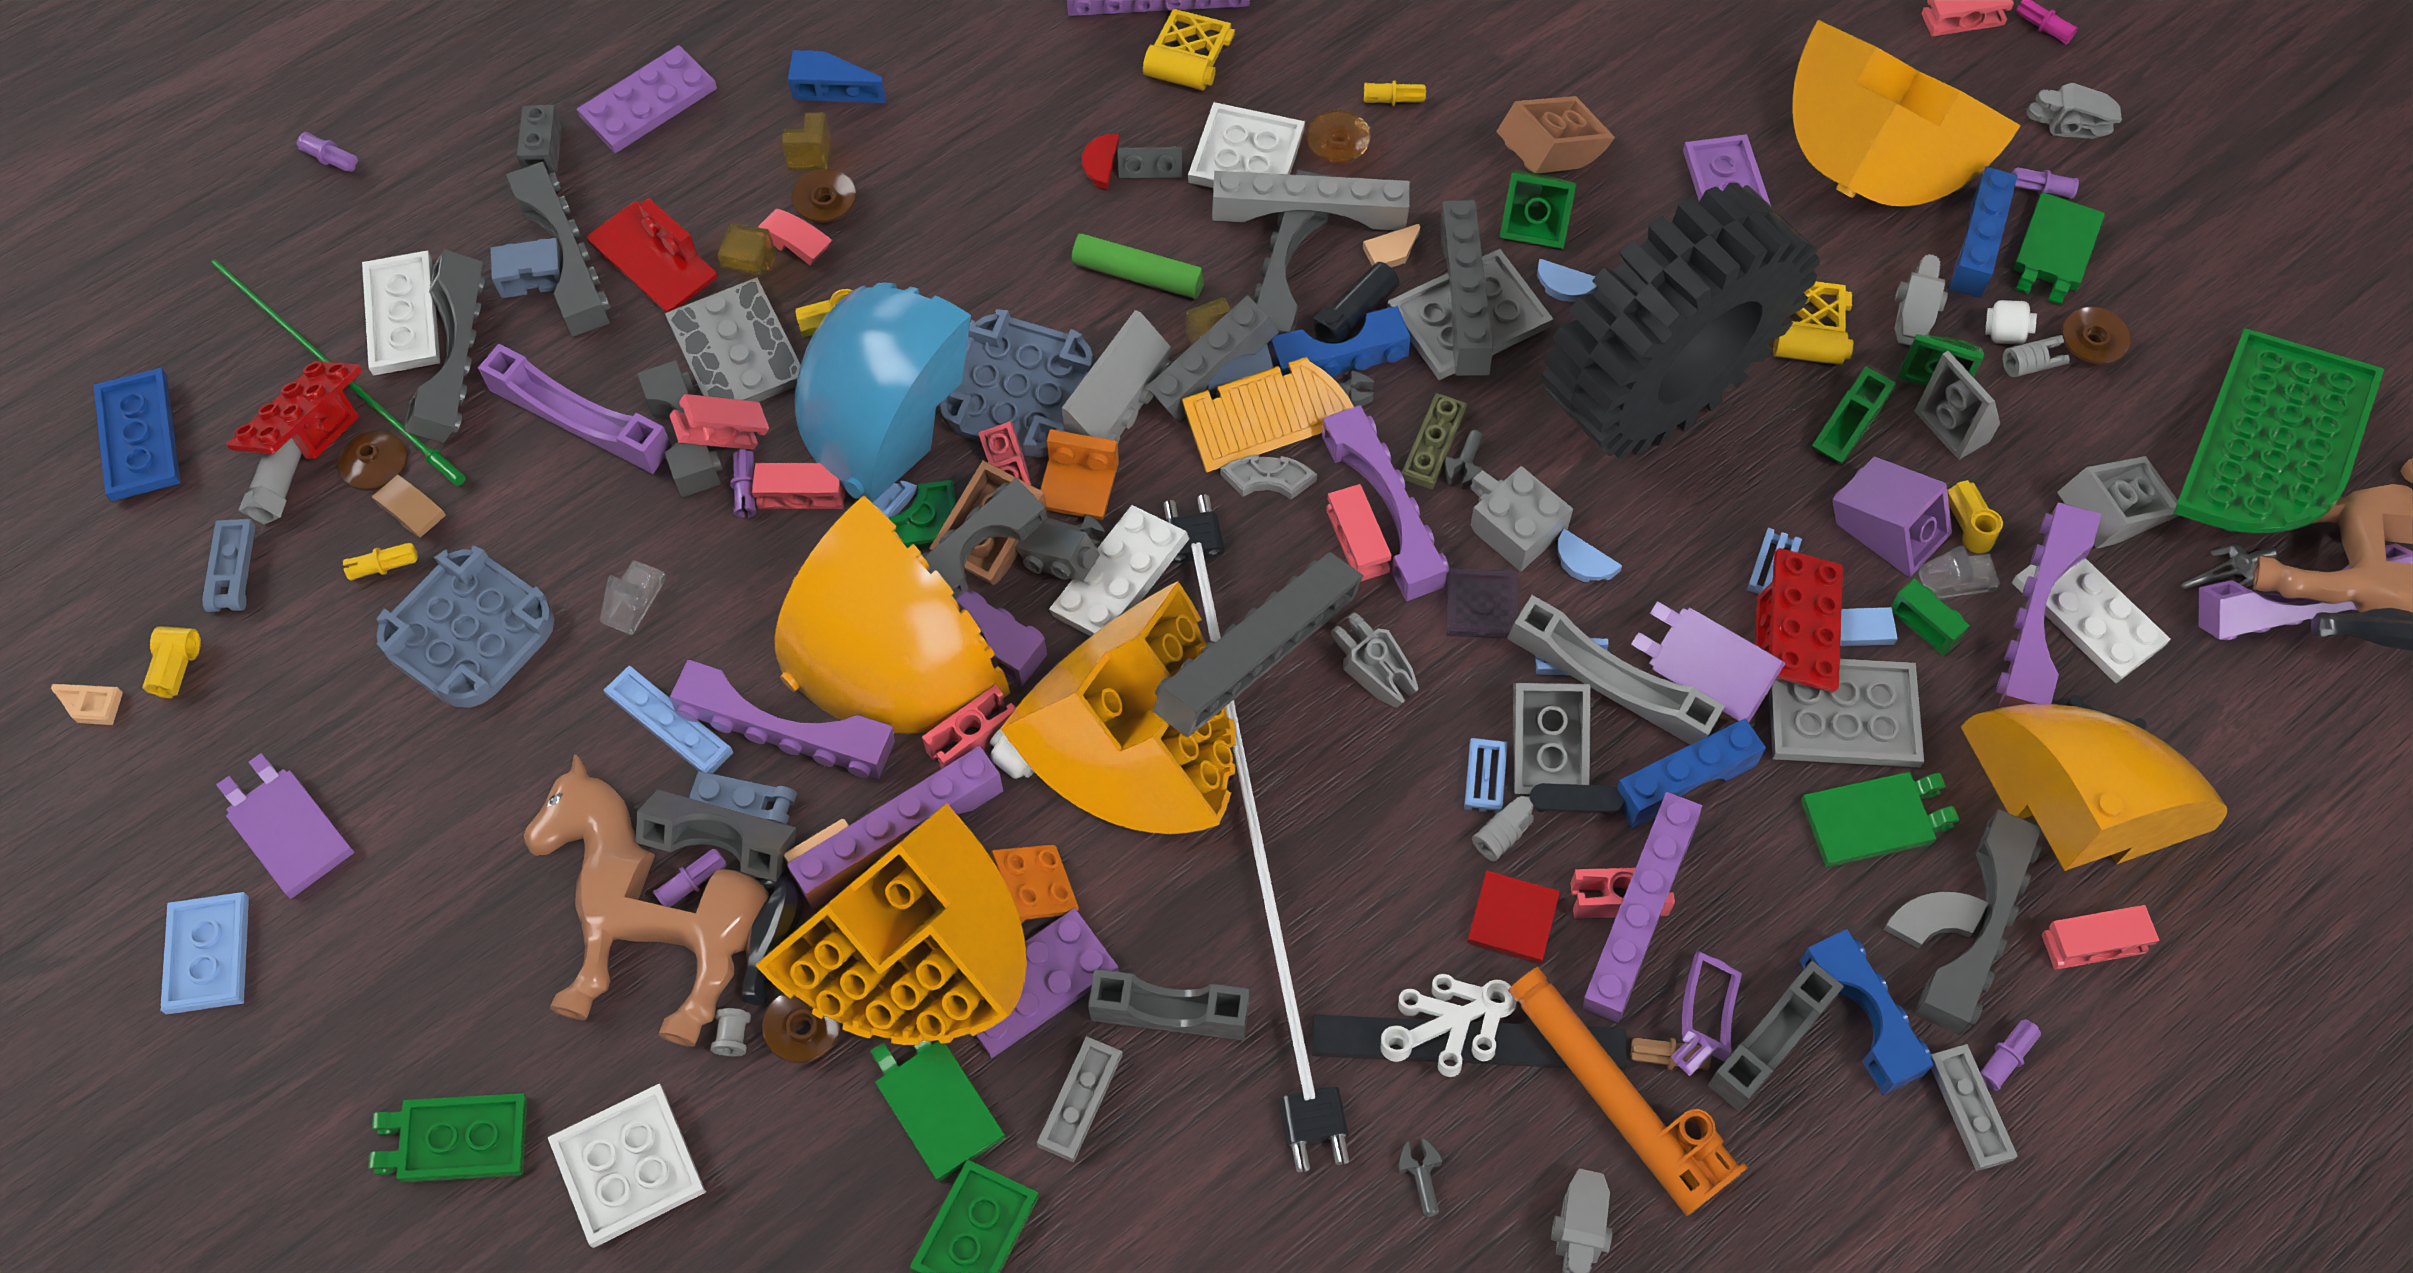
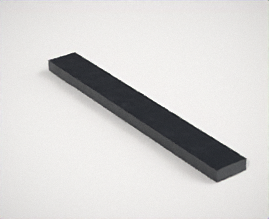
M1314 1014L1312 1056L1389 1060L1382 1054L1380 1047L1382 1033L1388 1027L1402 1026L1410 1031L1432 1020ZM1470 1022L1461 1052L1462 1063L1569 1068L1539 1029L1532 1024L1499 1023L1494 1038L1496 1041L1495 1055L1488 1061H1480L1473 1056L1471 1050L1473 1039L1481 1034L1483 1022ZM1587 1027L1620 1070L1625 1071L1627 1067L1625 1029ZM1451 1030L1413 1047L1411 1054L1405 1061L1438 1062L1439 1055L1446 1049ZM1486 1044L1478 1045V1048L1486 1051L1490 1049ZM1399 1045L1390 1046V1048L1395 1050L1403 1049ZM1445 1060V1061H1444V1062H1448V1063H1456V1062L1453 1061V1060Z

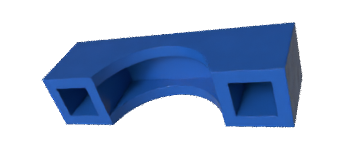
M1985 166L1973 193L1968 212L1970 221L1954 265L1949 290L1978 298L1982 297L1993 275L2018 175Z
M1395 306L1366 313L1365 324L1360 333L1343 343L1329 344L1317 341L1310 337L1303 329L1274 336L1270 340V357L1273 366H1279L1282 376L1290 374L1289 362L1308 357L1311 363L1320 367L1333 378L1340 373L1352 370H1365L1372 365L1384 362H1397L1404 357H1408L1411 337L1399 307Z
M1746 718L1619 780L1617 789L1624 798L1620 810L1630 826L1634 828L1657 816L1666 792L1682 797L1692 789L1711 780L1724 779L1728 781L1756 767L1766 747Z
M1846 929L1808 947L1799 960L1802 967L1805 969L1811 961L1816 963L1844 986L1838 995L1853 1000L1867 1014L1873 1029V1041L1862 1063L1882 1095L1884 1096L1924 1076L1934 1065L1931 1061V1053L1927 1045L1921 1039H1917L1909 1027V1019L1906 1012L1901 1006L1895 1005L1887 992L1888 987L1882 975L1877 971L1874 972L1870 966L1861 942L1856 938L1853 939Z

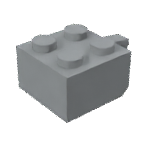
M1522 466L1504 481L1501 479L1497 481L1483 470L1472 479L1471 490L1480 498L1479 503L1473 508L1470 526L1476 535L1520 572L1560 537L1563 529L1568 530L1573 508Z

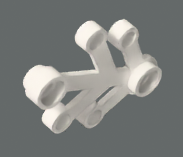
M1439 974L1432 982V994L1436 999L1423 996L1414 989L1402 991L1398 1003L1401 1013L1407 1016H1414L1419 1012H1424L1439 1017L1410 1031L1402 1026L1388 1027L1381 1037L1380 1047L1382 1054L1394 1062L1405 1060L1411 1054L1413 1047L1451 1030L1446 1049L1439 1055L1438 1070L1444 1076L1454 1077L1461 1071V1052L1470 1021L1485 1015L1481 1034L1473 1039L1471 1051L1473 1056L1480 1061L1492 1059L1496 1050L1494 1038L1499 1020L1510 1015L1516 1007V1000L1508 992L1511 986L1502 980H1492L1483 987L1454 980L1453 977L1447 974ZM1444 984L1447 985L1450 989L1441 990L1437 986ZM1453 996H1458L1473 1002L1460 1006L1445 1001ZM1411 999L1417 1004L1407 1005L1404 1001ZM1492 999H1499V1000H1501L1503 1003H1495V1002H1493V1001H1491V1000H1492ZM1486 1044L1490 1049L1484 1051L1479 1049L1478 1045ZM1399 1045L1403 1049L1395 1050L1390 1048V1046ZM1453 1060L1456 1062V1065L1447 1066L1444 1061Z

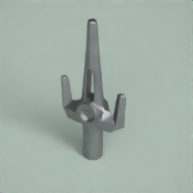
M2235 544L2212 550L2211 555L2213 556L2229 553L2231 559L2204 574L2182 583L2181 587L2187 589L2234 575L2246 577L2247 579L2239 584L2245 588L2253 585L2254 569L2258 555L2277 558V552L2272 546L2247 554L2241 546ZM2225 568L2230 569V571L2214 575V573L2219 572Z

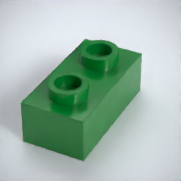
M1915 578L1897 594L1891 605L1892 613L1943 657L1961 641L1970 626L1964 621L1960 613L1950 609L1936 597L1929 587L1923 586Z

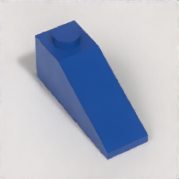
M793 50L788 75L793 100L886 103V94L881 76L824 51Z

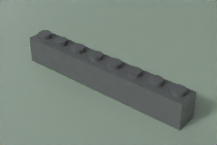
M1331 552L1319 561L1314 559L1307 566L1304 573L1299 577L1297 575L1291 577L1280 592H1272L1260 608H1252L1238 625L1232 624L1216 643L1214 641L1209 642L1194 660L1190 658L1185 661L1179 672L1172 678L1169 676L1165 677L1156 688L1155 695H1157L1153 712L1186 737L1191 736L1352 602L1363 574Z

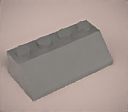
M1137 310L1133 312L1063 405L1064 432L1115 440L1118 444L1120 435L1125 428L1129 429L1135 423L1138 411L1142 405L1148 404L1152 400L1154 395L1146 386L1173 362L1171 361V346L1141 312Z

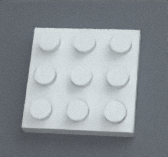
M1214 102L1188 173V183L1214 188V170L1290 175L1305 130V121Z
M660 1084L548 1137L585 1236L592 1248L706 1193L667 1096Z

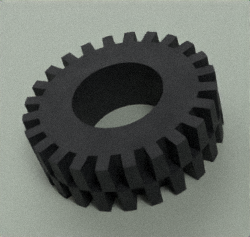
M1729 183L1723 191L1717 186L1705 190L1699 203L1691 197L1678 204L1671 223L1661 216L1648 226V240L1639 246L1631 240L1619 251L1623 262L1614 271L1603 268L1592 280L1598 287L1594 295L1579 297L1569 311L1577 319L1559 326L1553 337L1559 345L1548 351L1544 363L1549 368L1542 373V382L1547 386L1545 388L1546 393L1608 456L1614 454L1617 458H1626L1631 451L1635 455H1640L1647 451L1652 442L1657 446L1670 440L1677 426L1685 431L1694 425L1699 410L1703 407H1706L1710 412L1723 401L1722 392L1731 383L1738 388L1749 377L1744 370L1752 362H1763L1773 349L1768 345L1770 340L1787 333L1793 324L1788 316L1804 307L1809 297L1803 292L1811 288L1816 282L1817 274L1813 270L1820 265V258L1815 254L1817 251L1816 247L1748 185L1742 188L1738 183Z

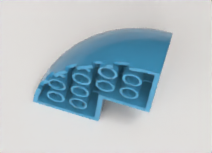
M877 283L871 288L861 286L851 291L828 312L819 324L806 348L798 372L795 391V415L805 446L817 463H821L831 474L840 479V485L852 497L860 499L864 495L872 503L931 450L936 406L958 388L963 381L971 315L936 295L932 299L919 295L918 288L910 286L908 289L901 290L897 289L895 283Z

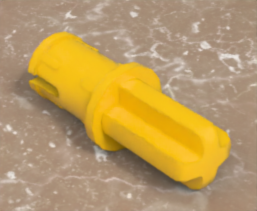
M1393 80L1392 83L1385 84L1364 83V103H1392V106H1395V102L1422 103L1426 99V86L1423 84H1396V81Z
M412 543L384 550L377 547L373 549L372 553L344 559L343 566H349V568H344V572L350 581L376 573L385 575L390 569L415 563L418 555Z

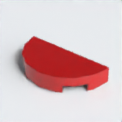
M1106 134L1095 138L1086 146L1082 153L1083 173L1098 188L1108 190L1120 142L1119 134Z

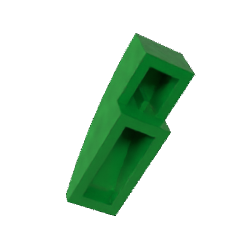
M1865 366L1811 448L1842 465L1892 394L1896 382Z

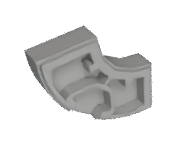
M1252 455L1237 459L1220 468V475L1242 497L1254 491L1270 490L1279 492L1292 500L1317 481V474L1310 468L1296 460L1283 456L1281 458Z
M1956 892L1926 894L1903 905L1891 917L1883 930L1917 949L1926 939L1939 933H1957L1969 938L1980 921L1988 902L1971 895Z

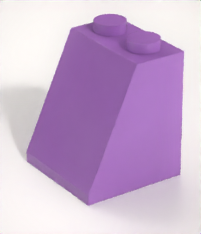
M1875 456L1864 467L1860 468L1854 478L1843 489H1840L1832 499L1836 524L1909 577L1952 534L1946 483Z

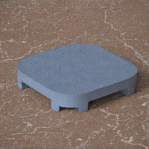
M996 309V314L984 316L977 322L974 320L970 322L962 384L940 403L944 421L954 433L981 442L978 432L1012 421L1023 455L1039 458L1047 456L1049 430L1064 431L1062 407L1094 365L1091 347L1083 339L1082 334L1073 329L1070 330L1069 334L1012 318L1008 310Z
M472 546L471 550L461 549L449 554L445 549L434 557L439 565L391 613L384 608L376 619L379 623L376 635L378 642L376 644L388 660L445 703L462 708H471L483 704L496 695L546 642L553 631L555 620L550 604L537 586L532 588L489 558L485 550L476 546Z

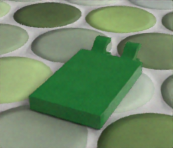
M2041 192L2012 269L2021 273L2016 290L2029 294L2036 278L2054 284L2048 301L2061 306L2068 290L2076 292L2081 284L2105 213Z
M1906 772L1805 794L1801 799L1826 868L1931 845L1936 840L1934 833L1952 830L1954 828L1953 823L1959 821L1954 806L1942 808L1927 815L1921 799L1940 796L1939 789L1946 787L1941 773L1931 774L1920 780L1913 781L1911 773Z
M922 1041L920 1045H912L918 1054L898 1066L883 1042L870 1050L875 1062L884 1074L875 1083L938 1183L962 1168L967 1159L970 1161L974 1160L1005 1139L1001 1128L945 1043L940 1044L937 1041L932 1045L930 1041Z
M525 1093L403 1100L402 1112L373 1113L372 1130H377L378 1136H390L400 1132L399 1151L370 1152L368 1169H374V1175H388L397 1172L396 1179L400 1183L523 1175L527 1096Z
M967 1159L911 1263L910 1271L912 1273H1001L1039 1198V1193Z

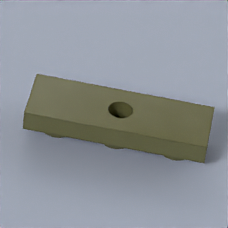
M1438 393L1435 394L1403 468L1402 475L1405 481L1431 490L1434 489L1446 456L1450 451L1467 410L1468 403Z

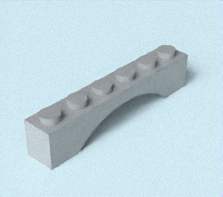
M1214 170L1212 220L1246 222L1275 212L1312 210L1346 216L1372 229L1400 230L1406 228L1409 212L1410 181Z
M1531 595L1507 638L1582 683L1590 684V687L1689 745L1709 735L1725 705L1694 687L1658 678L1622 661L1586 636L1563 612L1534 595Z

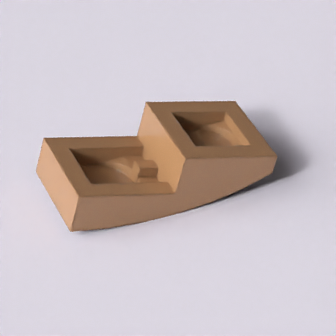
M398 474L371 497L380 508L394 516L404 528L419 538L446 516L440 507Z

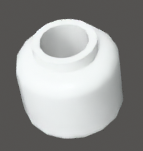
M1997 301L1993 308H1988L1985 335H1991V340L1996 344L2021 345L2026 342L2028 333L2035 334L2037 313H2030V306L2025 301Z
M999 729L990 741V744L994 746L991 752V760L1014 779L1020 778L1023 775L1029 778L1034 771L1008 741L1002 730Z

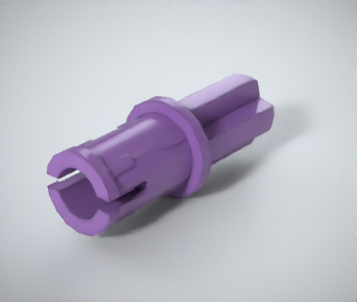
M304 132L298 137V150L316 157L320 163L324 165L330 163L349 172L356 169L357 157L338 148L335 142L322 140L309 132Z
M2017 167L2012 172V174L2018 175L2015 187L2038 191L2039 195L2043 192L2072 199L2075 197L2079 186L2078 178L2051 174L2050 170L2039 172Z
M740 449L733 454L734 478L730 482L731 488L734 489V515L745 518V505V509L748 510V518L756 515L755 498L752 495L754 454L752 451Z
M712 849L686 869L683 866L679 868L681 871L679 874L657 890L655 889L653 893L663 906L671 907L693 890L698 892L701 884L710 879L717 870L725 868L726 861L716 849Z
M2023 1019L2003 1043L1996 1044L1995 1054L1980 1071L1987 1088L1999 1091L2001 1085L2015 1067H2021L2024 1064L2023 1057L2041 1036L2039 1027L2036 1024Z

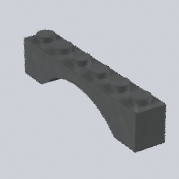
M542 161L506 174L524 218L539 224L551 232L562 245L563 268L554 295L571 336L574 337L610 324L605 311L611 309L604 290L596 291L595 286L601 283L594 266L586 267L585 262L591 261L584 242L576 243L575 239L581 237L574 218L567 220L565 216L571 214L565 196L557 197L556 192L562 189L555 172L548 174Z
M1297 170L1296 174L1308 176H1327L1301 170ZM1312 210L1279 212L1277 226H1280L1279 233L1273 232L1270 251L1273 253L1271 258L1266 257L1264 260L1262 277H1265L1263 284H1257L1254 295V302L1269 316L1279 332L1277 335L1293 332L1297 326L1298 305L1290 293L1286 280V269L1289 261L1300 243L1315 229L1327 223L1329 212Z
M1475 200L1443 201L1440 237L1442 253L1446 259L1450 282L1455 375H1489L1493 343Z
M443 249L434 264L429 293L438 306L444 322L446 355L441 370L431 380L419 386L409 401L404 432L445 443L452 432L457 433L460 427L462 413L457 411L459 404L463 403L467 391V385L462 384L463 376H467L472 358L468 357L467 353L468 348H472L476 337V330L472 329L473 321L477 320L481 308V303L476 302L477 294H481L485 284V276L481 275L482 261Z
M2000 809L1996 811L1987 823L1976 851V857L1981 867L1985 884L1986 902H1988L1981 930L1970 950L1955 961L1938 968L1928 979L1914 1015L1958 1035L1968 1024L1974 1026L1978 1021L1983 1009V1005L1978 1003L1982 991L1985 993L1988 991L1995 976V971L1990 970L1993 959L1998 960L2001 957L2007 944V939L2002 937L2006 926H2012L2019 911V906L2014 905L2017 894L2023 895L2031 878V875L2026 873L2029 862L2035 863L2043 844L2037 841L2041 832L2039 826Z

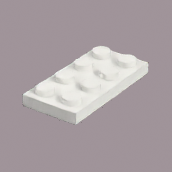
M422 251L362 262L368 365L372 375L440 364L436 303L429 293L433 273L432 257L429 252Z
M1131 505L1097 548L1100 556L1084 581L1072 579L1049 608L1052 616L1089 636L1094 635L1118 616L1141 602L1189 540L1187 532Z
M2086 558L2070 568L2056 581L2047 599L2045 616L2115 683L2127 676L2170 641V638ZM2028 566L2013 579L2012 584L2022 593L2027 577H2034L2037 566Z

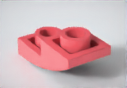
M777 208L756 229L760 235L780 251L785 247L789 248L809 266L829 247L832 241L811 224Z
M1012 421L978 432L988 463L1031 485L1024 456Z

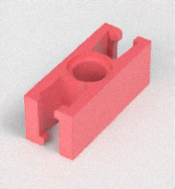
M1927 0L1928 5H1931L1932 8H1923L1921 14L1931 37L2005 25L2007 18L2004 11H2011L2014 2L2013 0Z
M684 394L679 404L685 413L673 410L670 414L679 443L754 450L758 445L754 432H757L758 435H765L769 430L760 402Z
M755 463L752 495L754 498H757L756 505L758 509L844 508L845 488L840 485V479L831 474L821 463Z
M1361 484L1328 493L1327 499L1330 504L1327 505V514L1349 565L1363 574L1361 581L1389 573L1390 566L1387 561H1391L1392 555Z
M995 684L922 736L926 753L933 761L938 758L940 767L943 769L978 746L983 751L987 750L992 746L990 744L992 737L1003 726L1016 707L1010 703L1006 706L1007 710L991 720L986 719L997 708L1002 710L1005 707L1004 694ZM971 727L980 729L972 735L964 734V731ZM953 742L958 743L946 754L939 751Z
M1636 868L1575 869L1570 883L1572 896L1577 895V900L1573 907L1574 919L1616 917L1624 898L1619 897L1613 889L1623 888L1627 890ZM1579 890H1599L1603 895L1602 897L1585 898V893H1579ZM1669 892L1660 916H1669L1675 903L1674 892Z
M2146 905L2053 921L2049 926L2050 930H2045L2041 934L2054 970L2145 954L2149 951V945H2155L2159 941Z

